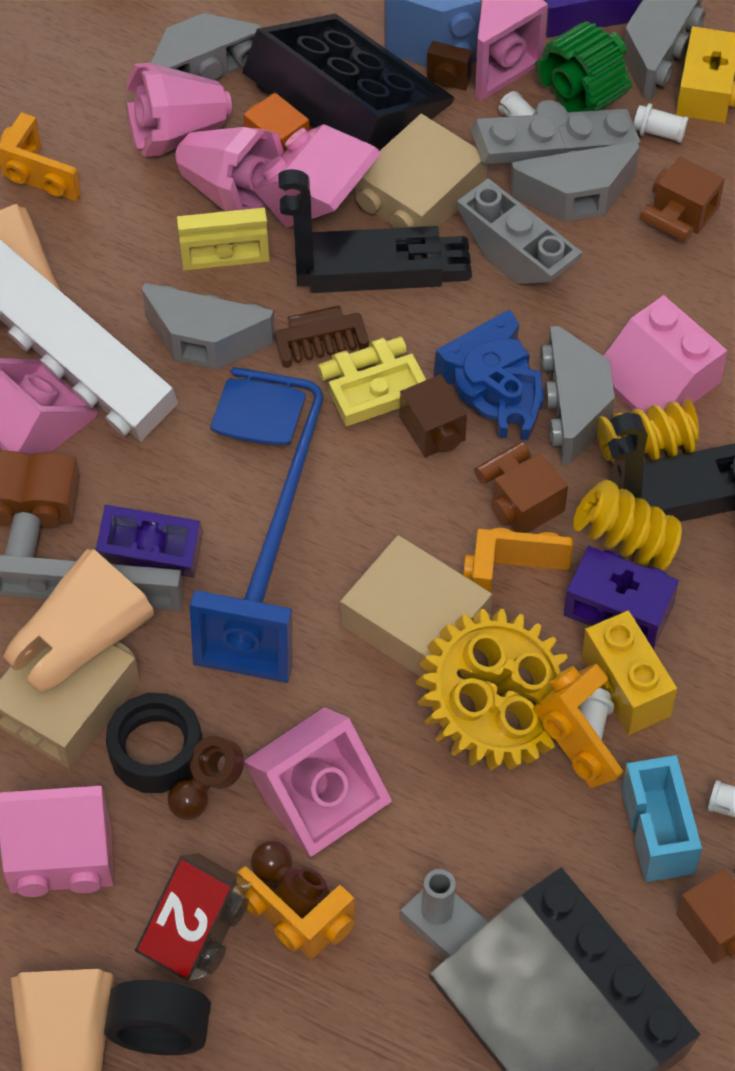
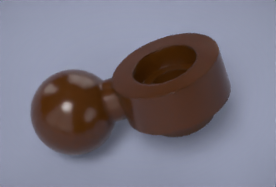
M208 736L196 744L193 749L192 760L190 761V770L193 777L191 780L186 779L177 782L168 794L169 809L176 817L183 820H192L199 817L206 810L208 804L207 791L210 787L224 789L233 785L239 779L244 767V757L240 747L234 741L219 736ZM224 756L225 765L219 772L218 762Z
M267 841L260 844L254 850L251 857V867L254 874L265 882H277L278 886L275 889V894L300 918H304L330 894L324 878L319 873L308 868H292L291 854L283 844L276 841Z

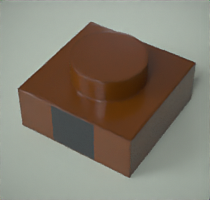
M432 41L427 52V78L439 85L466 91L471 81L472 50Z

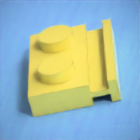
M265 207L177 216L183 271L270 262Z

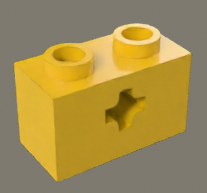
M692 26L676 115L726 123L728 107H735V81H733L735 76L734 32Z
M625 611L586 628L581 658L586 667L597 663L609 679L600 688L612 695L613 711L627 735L629 736L671 717L678 688L630 611Z

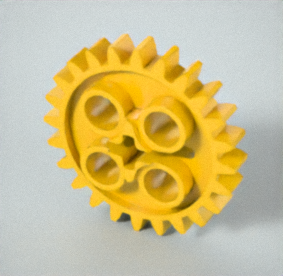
M480 609L473 616V621L465 613L455 621V626L449 623L439 632L441 638L435 637L427 646L433 655H426L419 662V665L430 673L423 674L416 680V685L429 689V693L418 700V705L432 707L434 711L424 722L426 725L440 723L442 730L438 733L436 740L441 742L451 737L455 741L451 751L453 756L464 749L469 750V765H475L486 756L489 770H494L500 766L502 760H504L509 770H513L521 764V758L528 765L539 758L538 751L546 754L555 747L553 738L545 731L541 719L533 709L534 705L527 698L538 704L554 690L550 682L561 673L559 665L568 657L566 654L553 656L550 649L554 646L556 638L551 637L542 642L538 638L541 631L539 623L529 630L524 629L523 614H519L510 623H507L504 609H499L492 616L491 620L485 609ZM473 649H478L485 654L488 660V667L482 666L476 661ZM519 667L529 671L532 675L533 685L522 680L518 671ZM457 671H459L460 674L466 679L458 677ZM459 693L466 694L473 700L475 712L468 711L462 706ZM505 711L513 713L518 718L520 730L512 728L507 723Z

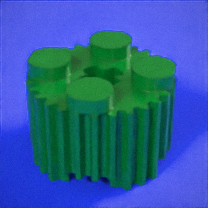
M582 22L548 42L541 53L543 58L535 62V66L538 68L535 72L539 75L537 80L544 88L546 86L552 88L551 93L556 95L557 101L562 102L561 105L565 107L567 112L601 110L621 98L632 88V83L628 76L629 71L625 69L627 63L622 59L627 51L626 44L617 33L608 35L607 31L603 32L602 27L597 28L594 23Z

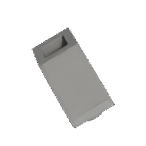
M642 0L627 24L624 37L627 51L623 59L627 63V67L643 98L651 100L659 86L665 87L668 84L673 72L675 59L681 60L688 49L692 26L702 27L706 16V9L701 7L702 0Z
M202 13L167 27L151 63L216 80L219 77L244 68L256 30L261 28V26L250 22Z
M638 142L611 144L604 147L569 151L562 154L512 162L511 196L563 222L606 215L636 175L639 153Z
M489 178L457 201V208L486 260L516 284L551 282L582 258V251Z
M144 283L142 294L146 318L174 361L218 370L272 345L275 340L273 310L256 304H242L220 299L214 295H200L181 291L171 286Z
M550 326L548 345H541L540 348L542 372H550L551 381L545 382L546 408L554 409L556 418L550 419V442L552 447L559 446L561 464H571L597 438L596 426L598 417L604 416L611 422L615 395L610 360L562 327Z

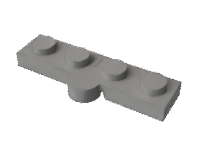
M553 100L540 102L533 115L475 119L470 129L483 164L515 162L562 154L569 151L604 147L611 144L637 141L638 145L641 143L628 109L567 112L565 107Z

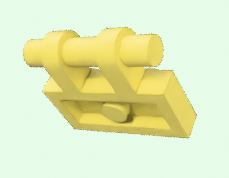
M401 336L388 341L380 338L369 342V347L350 354L345 350L333 354L332 360L317 364L318 374L322 381L338 376V379L328 382L329 394L346 427L399 409L400 391L426 380L413 354L395 359L396 356L407 353L405 342ZM376 364V366L359 372L357 371L358 369Z

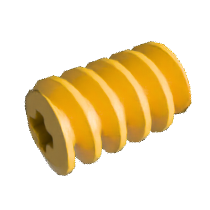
M686 398L682 406L675 401L668 402L664 410L658 405H652L647 409L646 414L641 409H633L630 412L639 414L643 420L648 434L645 454H648L651 461L660 459V450H665L668 457L677 456L679 446H683L686 453L696 451V443L699 440V424L691 399ZM621 412L615 413V414L612 416V418H614V417H616V416H618V415L624 414V413H621ZM600 416L597 419L596 426L598 445L603 458L614 463L615 459L612 458L607 443L614 438L619 439L623 437L616 435L612 422L606 417Z
M611 480L599 482L590 489L577 507L573 519L575 531H581L590 523L587 530L589 539L597 540L605 532L602 542L605 548L612 549L619 543L618 553L623 558H628L634 553L635 564L644 566L650 561L649 567L658 568L662 571H665L673 560L681 541L682 526L678 518L666 515L659 507H650L645 499L635 498L631 491L619 489L616 483Z

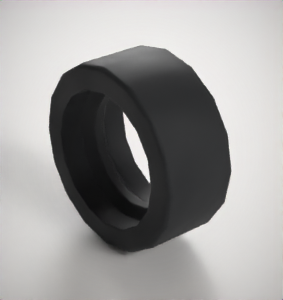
M146 693L129 699L115 711L107 725L106 746L114 773L126 786L142 793H164L170 791L177 782L193 777L190 770V761L194 754V747L202 740V733L195 712L183 700L167 693ZM157 721L168 722L178 726L184 736V747L172 760L159 765H143L129 758L125 749L126 739L140 725Z
M160 980L122 982L111 988L104 1035L111 1042L123 1048L155 1055L195 1053L205 1046L211 1002L205 994L174 982Z

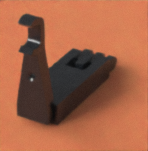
M295 169L284 170L278 173L279 188L284 191L289 189L300 191L296 196L285 195L280 198V213L293 216L297 286H310L311 293L442 287V282L467 281L472 277V269L469 265L471 259L468 252V238L464 236L439 237L438 226L312 232L309 176L305 172Z
M624 413L611 419L616 435L623 437L619 439L614 438L607 443L612 458L615 459L609 480L615 482L619 489L631 491L635 498L645 499L650 507H659L666 515L675 516L680 522L735 510V476L733 467L735 443L644 462L648 434L641 416L636 413Z

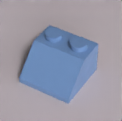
M384 0V48L398 58L427 67V52L432 41L472 50V62L477 61L481 0Z

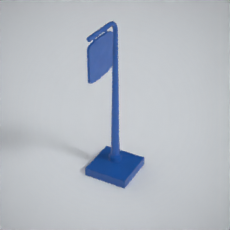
M233 367L231 369L232 375L247 379H229L226 381L210 425V429L215 433L249 442L288 445L291 444L306 398L304 392L290 388V386L310 390L314 394V401L245 598L239 599L198 590L194 591L190 603L193 665L288 683L292 671V608L263 603L321 409L323 393L318 385L306 379Z

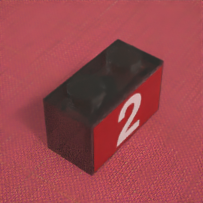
M199 853L180 856L135 952L187 982L206 977L207 974H213L225 955L226 946L222 945V942L230 926L235 927L241 921L248 908L249 899L245 895L251 882Z

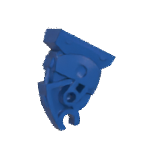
M509 309L437 349L433 376L441 374L447 384L454 385L456 393L468 406L481 416L497 421V434L499 438H507L508 424L517 423L522 427L520 439L528 440L536 425L539 410L543 407L544 388H542L541 371L531 370L528 365L530 354L522 346L521 342L517 340L519 323Z

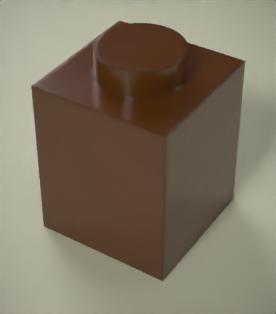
M441 374L400 391V419L425 458L438 452L451 451L461 442L466 441L467 414Z

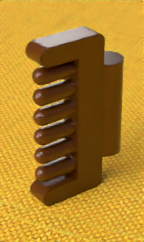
M340 306L289 316V328L275 331V343L282 366L285 368L292 366V355L289 348H291L295 362L300 363L303 360L300 346H302L305 358L307 360L313 359L314 354L311 343L318 358H322L325 354L321 341L324 342L328 355L335 354L332 339L335 340L338 352L345 351L346 346L343 336H345L348 348L351 351L356 350L357 344L360 350L369 347V338L361 314L353 313L343 316Z

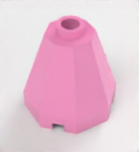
M154 63L134 64L127 79V92L135 91L134 102H127L128 122L133 144L137 149H142L141 154L144 157L161 156L176 149L189 132L217 130L223 127L227 116H230L232 112L230 93L224 91L223 86L218 81Z
M237 127L189 132L177 146L175 158L180 175L222 210L234 211L263 207L266 210L268 206L255 193L254 188L264 178L261 173L263 168L274 158L282 156L284 151L278 133L259 128Z

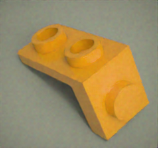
M21 112L13 125L4 130L0 140L2 176L9 178L15 183H24L44 190L52 196L77 201L81 195L77 169L36 154L41 147L37 119L34 116Z
M506 528L478 529L475 555H465L463 576L491 592L494 563L569 570L573 538L563 537L552 532L531 534L513 532Z
M597 663L580 671H577L575 666H571L561 672L550 682L554 690L533 707L541 719L545 731L557 741L572 762V767L576 774L585 780L591 788L614 781L623 774L620 765L578 708L579 705L609 680Z
M243 866L237 872L238 888L240 891L237 896L242 905L255 917L263 914L275 926L273 930L277 938L292 952L299 948L312 960L330 942L333 945L340 943L355 925V898L341 885H338L302 919L249 868Z

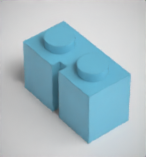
M677 755L626 763L621 792L631 831H636L634 842L644 881L651 882L695 874L702 846Z

